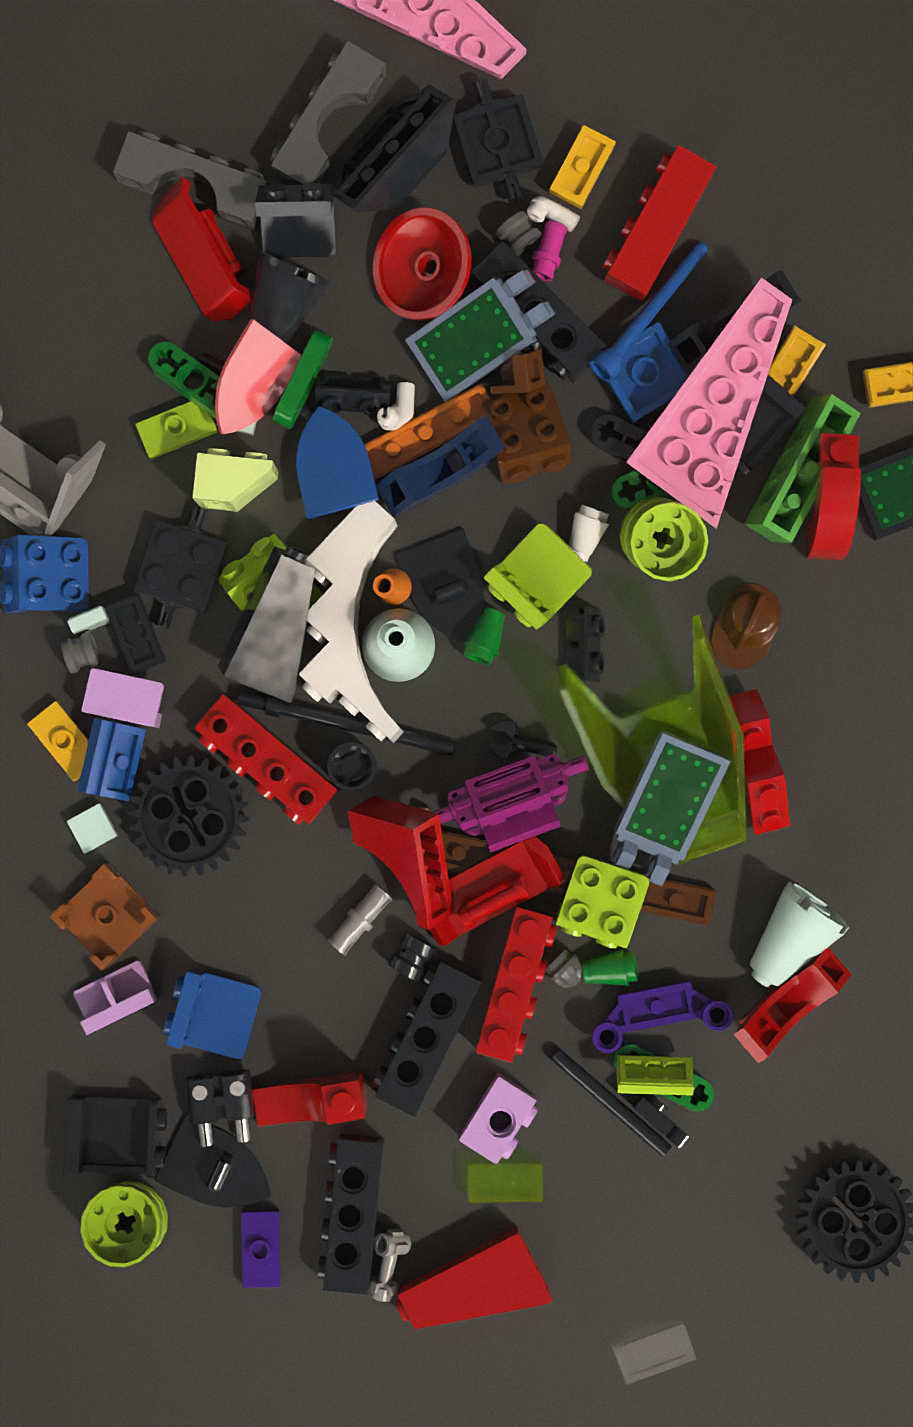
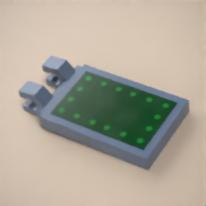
M521 270L505 282L502 278H492L405 339L444 402L454 398L508 361L512 355L521 352L537 341L535 337L537 333L534 329L556 314L548 301L540 303L526 314L519 307L514 297L536 283L528 270Z
M660 729L615 825L614 831L618 834L616 840L619 843L611 859L612 862H615L614 865L630 870L638 849L650 853L653 856L645 874L650 882L662 886L670 872L671 863L678 865L680 860L684 861L731 762L730 759Z

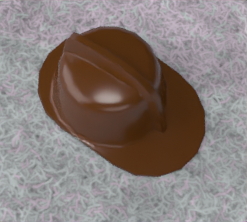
M746 584L733 590L726 599L713 628L711 642L716 657L727 667L739 670L751 668L759 663L768 652L780 625L782 615L780 601L771 590L758 584Z

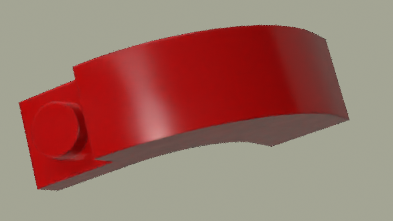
M822 433L819 437L817 495L813 515L807 522L806 559L844 560L850 550L856 526L860 495V435Z
M828 947L781 986H774L739 1021L741 1026L734 1033V1036L740 1041L743 1048L760 1063L770 1056L783 1037L804 1016L839 993L852 974Z

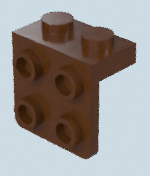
M545 383V386L530 392L506 393L485 399L481 403L483 417L488 416L506 447L496 455L502 484L523 482L530 478V476L546 471L549 473L558 472L567 465L573 464L571 443L552 386L549 383Z

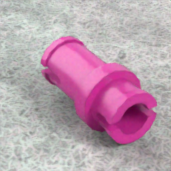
M546 221L539 248L533 252L531 259L534 263L532 271L545 282L553 280L554 270L558 269L561 263L559 254L568 228L559 222Z

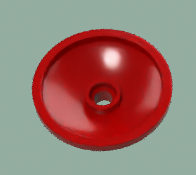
M415 208L395 218L382 233L373 258L374 283L384 304L397 315L413 320L435 318L450 309L462 295L470 276L472 257L468 237L458 221L449 214L434 208ZM435 263H437L436 270L433 273L432 267Z

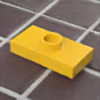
M794 325L773 359L768 375L792 396H795L826 344Z
M913 362L866 369L862 372L868 408L913 401Z
M55 701L27 725L72 781H77L81 777L89 739L61 704Z

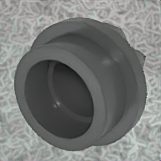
M564 949L551 961L545 971L551 976L549 978L551 983L554 982L563 988H568L580 982L583 969L576 954L571 955Z

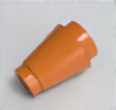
M387 569L373 581L374 592L384 603L389 605L403 603L411 593V580L400 569ZM387 581H390L391 588L389 591L385 589V584Z

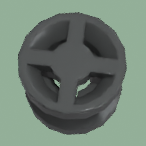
M520 211L510 217L496 231V236L500 240H505L509 248L517 256L527 251L542 236L538 228H533L529 224V216L525 211Z
M91 631L83 632L79 638L65 637L61 639L62 653L71 674L79 672L81 667L90 666L95 668L101 665L98 648Z

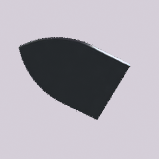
M463 528L395 554L400 569L411 580L412 588L410 595L421 615L438 631L462 643L466 641L480 618L484 604L482 577Z
M187 1113L166 1156L165 1167L159 1170L155 1182L194 1201L213 1207H242L270 1197L271 1192L265 1172L252 1151L244 1143L238 1142L236 1137L211 1125L213 1144L207 1147L206 1139V1147L200 1146L198 1124H191L189 1113Z

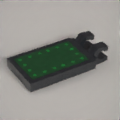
M913 447L860 467L859 502L874 540L876 541L913 527Z

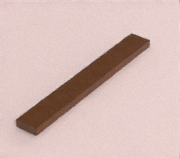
M442 831L447 870L460 872L504 849L501 848L490 852L486 840ZM553 855L566 880L560 886L545 891L565 895L577 860ZM665 879L662 886L649 881L640 912L709 926L716 890Z

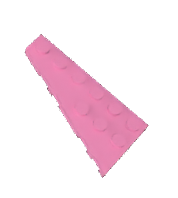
M333 0L500 80L526 55L527 49L476 0Z
M763 278L756 284L626 462L679 502L692 509L716 529L792 303L791 298Z

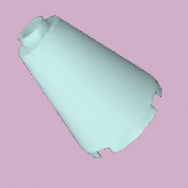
M396 608L381 612L369 622L362 637V653L367 665L376 675L388 681L402 682L416 678L428 668L435 652V639L431 627L423 617L407 609ZM403 635L404 639L400 645L394 646L390 644L389 639L392 636Z
M788 882L781 893L750 961V966L754 969L751 975L765 987L769 988L771 984L778 987L842 937L849 929L848 924L837 913L831 918V913L825 908L827 904L798 884L792 885L791 882Z

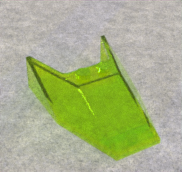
M700 614L692 617L694 686L690 691L619 716L612 713L566 664L559 666L560 694L601 786L622 808H624L660 729L730 759L731 762L684 861L680 860L678 865L747 841L743 731Z

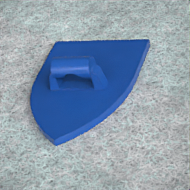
M319 406L303 430L296 456L297 475L307 519L379 500L369 455L362 439L347 421L334 412Z

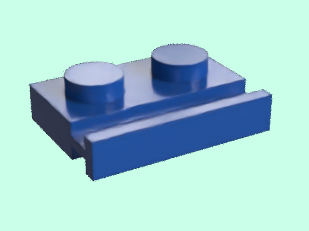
M94 718L77 791L130 802L146 729Z

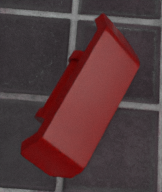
M181 177L162 197L154 210L152 217L153 225L202 313L214 322L232 320L252 301V291L239 284L235 278L246 269L242 262L237 260L219 228L213 210L206 209L198 212L189 196L191 182Z
M536 836L509 845L449 877L454 914L429 930L439 946L448 945L458 936L547 889L560 886L565 882L566 878L548 846Z

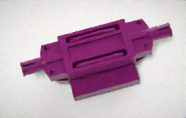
M555 754L538 760L534 755L464 781L465 787L448 793V806L432 812L439 814L440 824L454 819L462 831L464 830L467 834L473 836L484 834L490 852L561 827L554 807L559 806L566 799L568 777L586 770L588 771L589 769L584 755L564 763Z

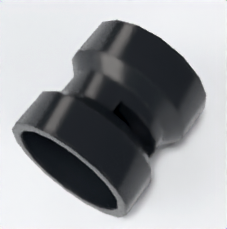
M405 932L400 941L403 947L402 950L393 954L387 965L404 976L420 982L425 973L423 968L424 962L432 960L437 949L413 934Z

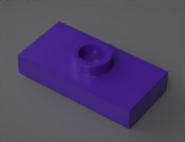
M280 1209L242 1210V1288L280 1287Z

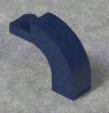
M488 416L477 419L455 438L432 453L395 469L376 484V488L394 518L434 499L490 464L493 461L492 458L506 447Z

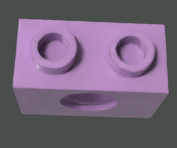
M498 1072L459 1133L458 1141L496 1165L501 1157L508 1159L519 1141L514 1136L521 1125L526 1128L530 1125L538 1111V1108L534 1106L537 1101L536 1096ZM497 1111L507 1112L511 1116L510 1124L504 1129L494 1128L490 1123V1117L493 1113Z

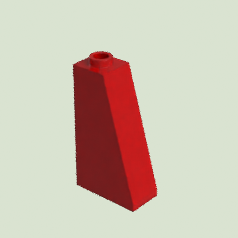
M518 1226L398 1287L399 1299L395 1301V1305L402 1320L406 1322L410 1319L414 1329L546 1305L552 1302L553 1299L541 1271Z

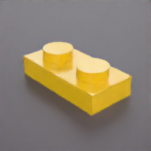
M583 125L554 179L549 193L582 209L611 155L616 141Z

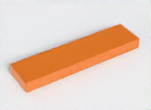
M481 383L417 416L397 430L389 431L364 444L369 455L375 482L388 476L395 469L432 453L455 438L477 419L482 418L481 403L485 399L490 398L483 384Z

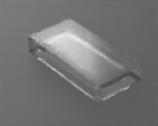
M683 1321L613 1346L626 1385L696 1360Z

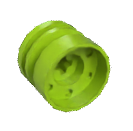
M659 496L643 499L631 507L622 520L619 534L622 551L630 563L652 578L664 581L683 579L697 570L706 556L709 542L706 526L696 512L674 499ZM654 532L666 534L665 541L658 540L657 542L653 538Z
M123 1181L109 1186L89 1201L82 1215L80 1232L85 1248L96 1260L108 1266L127 1267L139 1263L161 1244L167 1232L168 1212L164 1200L155 1189L142 1182ZM122 1212L127 1217L131 1215L135 1217L136 1221L132 1224L133 1231L129 1226L122 1228L120 1225V1221L124 1218Z

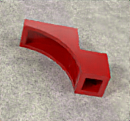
M758 689L722 697L724 723L739 767L750 824L754 835L789 827L790 818L785 773L772 745L770 718Z

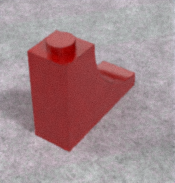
M374 795L348 810L353 843L376 855L395 874L411 901L419 927L429 930L454 914L438 813Z
M363 1070L252 1089L258 1127L301 1121H321L330 1125L365 1119L369 1107Z

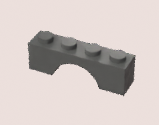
M347 41L342 51L337 49L333 53L327 66L330 69L323 81L317 80L308 96V99L311 100L304 112L299 110L296 113L289 127V130L292 131L285 143L280 141L271 154L270 161H272L271 167L274 176L289 185L321 183L330 168L328 156L319 143V134L324 121L332 112L343 106H368L387 76L386 63Z
M128 131L113 171L118 183L153 195L163 184L181 177L198 180L207 185L216 195L217 211L222 220L252 231L256 230L260 217H256L255 208L259 185H268L267 180L263 179L264 176L261 173L249 168H243L242 172L230 168V164L227 161L216 156H209L208 159L195 155L193 149L182 144L175 143L174 147L160 143L161 139L149 132L140 131L138 135Z

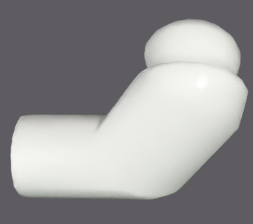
M544 196L533 198L527 209V215L532 221L542 222L546 218L565 225L569 232L574 230L580 219L578 214Z
M409 382L398 383L396 403L386 410L381 408L378 411L377 421L384 430H397L412 419L414 415V384Z

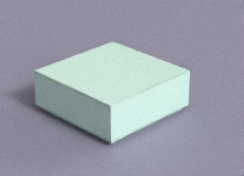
M97 606L69 618L67 622L72 633L79 636L83 632L91 631L110 623L105 608Z
M101 803L67 821L84 854L119 836Z

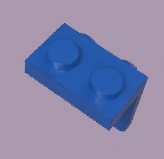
M16 535L2 540V545L0 546V567H2L3 582L0 583V603L3 604V613H21L30 610L82 612L88 609V543L85 539Z
M188 970L185 977H178L173 997L178 998L179 1001L175 1013L169 1012L165 1022L163 1034L169 1035L166 1045L180 1049L188 1045L235 1059L242 1058L246 1053L262 994L261 989L258 986L200 970Z

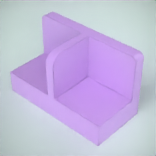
M93 668L90 670L81 712L159 728L162 714L158 712L164 685L160 682Z
M139 960L73 993L85 1018L80 1023L86 1035L159 1000L145 968Z

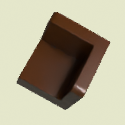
M526 349L512 355L508 361L500 365L502 382L490 386L491 394L522 393L545 386L541 349Z

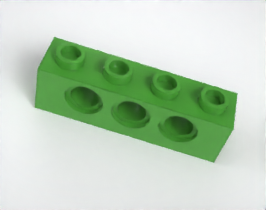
M833 394L812 396L744 525L773 543H792L817 495L820 435L822 433L850 435L861 413Z

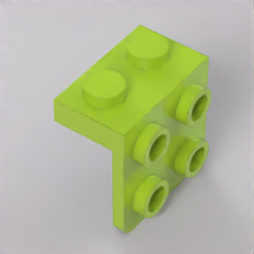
M540 523L502 563L493 567L485 575L484 579L489 583L487 586L489 591L502 602L507 600L516 609L514 615L522 624L529 628L533 626L537 630L546 624L591 577L592 568L547 524Z
M275 533L270 537H264L257 541L251 548V552L242 559L229 563L223 569L222 574L217 577L219 583L242 612L274 546L286 550L285 545ZM314 583L309 609L323 595Z
M586 855L580 856L577 859L563 903L560 902L556 914V925L561 926V930L567 934L581 937L584 934L596 938V942L603 946L614 949L620 946L627 949L649 886L648 877Z

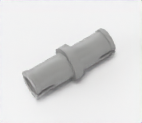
M374 884L354 910L350 908L346 914L349 916L335 933L327 939V942L345 956L365 930L369 932L373 928L371 923L384 907L392 901V898Z

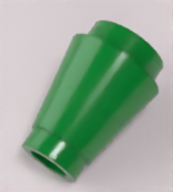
M492 608L484 609L483 614H481L463 644L466 648L463 655L466 658L482 665H491L493 659L498 658L505 618L502 612Z
M621 949L582 962L585 983L629 986L630 982L638 981V969L634 951L625 952V949Z

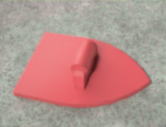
M250 319L235 344L219 377L215 398V412L219 433L221 434L244 429L261 419L282 395L302 356L253 319Z

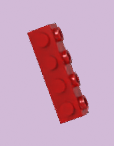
M679 144L672 155L665 152L655 172L661 174L655 187L648 183L638 201V204L643 206L638 218L630 216L620 236L626 238L621 249L618 251L613 248L603 265V268L608 270L603 280L604 282L642 302L717 168L716 165Z
M224 694L194 728L201 734L197 740L212 753H215L218 749L229 757L226 764L241 777L246 773L258 781L254 788L270 801L277 797L283 802L286 807L282 811L298 825L303 820L311 824L339 791V789Z
M515 906L476 1044V1053L511 1063L515 1054L522 1055L527 1037L526 1033L521 1032L525 1018L532 1019L537 998L531 996L535 982L542 983L547 966V961L541 960L544 947H552L557 930V925L551 924L553 919L551 915Z

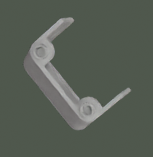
M0 405V423H1V420H2V417H3V411H2V407H1V405ZM0 425V514L29 535L51 536L60 527L92 482L106 444L99 440L83 457L67 454L57 465Z

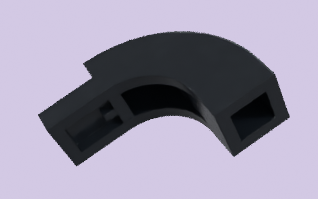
M782 270L773 273L765 279L792 299L789 310L801 302ZM751 291L715 315L689 326L668 343L686 375L694 371Z

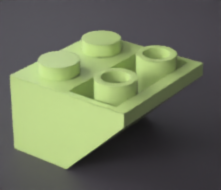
M209 448L207 454L197 453L193 499L201 508L238 512L278 480L279 472L274 462L267 460L266 454L246 452L245 458L232 457L228 450Z

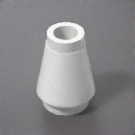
M581 504L579 512L574 514L569 546L584 561L588 562L590 555L609 526L606 523L609 514Z

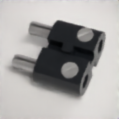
M226 1070L218 1074L208 1072L190 1075L185 1078L190 1123L198 1124L200 1146L206 1147V1139L207 1147L213 1144L211 1123H217L218 1120L223 1119L235 1121L238 1142H243L242 1120L244 1141L250 1140L248 1118L255 1115L250 1070Z

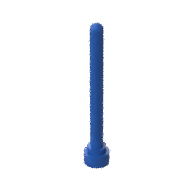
M704 242L694 244L612 347L605 348L604 351H598L592 358L589 366L599 378L612 382L622 369L623 355L706 254L707 245Z

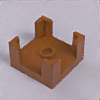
M111 863L103 864L91 876L92 880L69 902L63 903L49 916L62 930L68 928L91 952L90 960L101 971L113 964L161 917Z

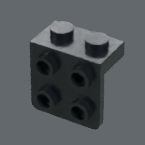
M333 184L259 185L255 208L256 217L261 218L263 252L277 258L331 257L336 253Z

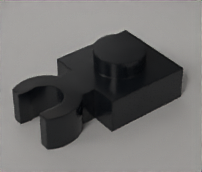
M639 1094L631 1103L636 1112L661 1134L665 1135L680 1150L690 1141L689 1135L665 1115L669 1108L653 1094L649 1099Z

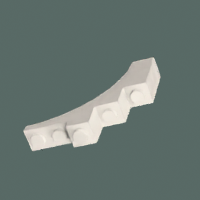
M374 501L356 506L307 558L315 568L314 578L324 587L329 583L332 586L308 610L307 622L310 625L305 629L321 645L325 640L328 641V644L299 675L306 681L302 688L317 702L323 697L331 703L341 693L343 697L339 702L352 715L355 716L360 711L370 720L365 726L380 741L387 736L394 743L403 731L384 710L369 683L361 659L358 635L360 600L368 572L379 550L398 527L395 519Z

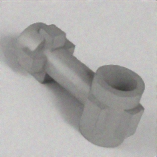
M387 1229L386 1233L378 1234L374 1240L375 1251L379 1256H382L378 1276H372L369 1290L371 1291L370 1297L377 1301L390 1302L392 1300L397 1282L393 1280L397 1256L407 1254L411 1248L410 1236L400 1229Z

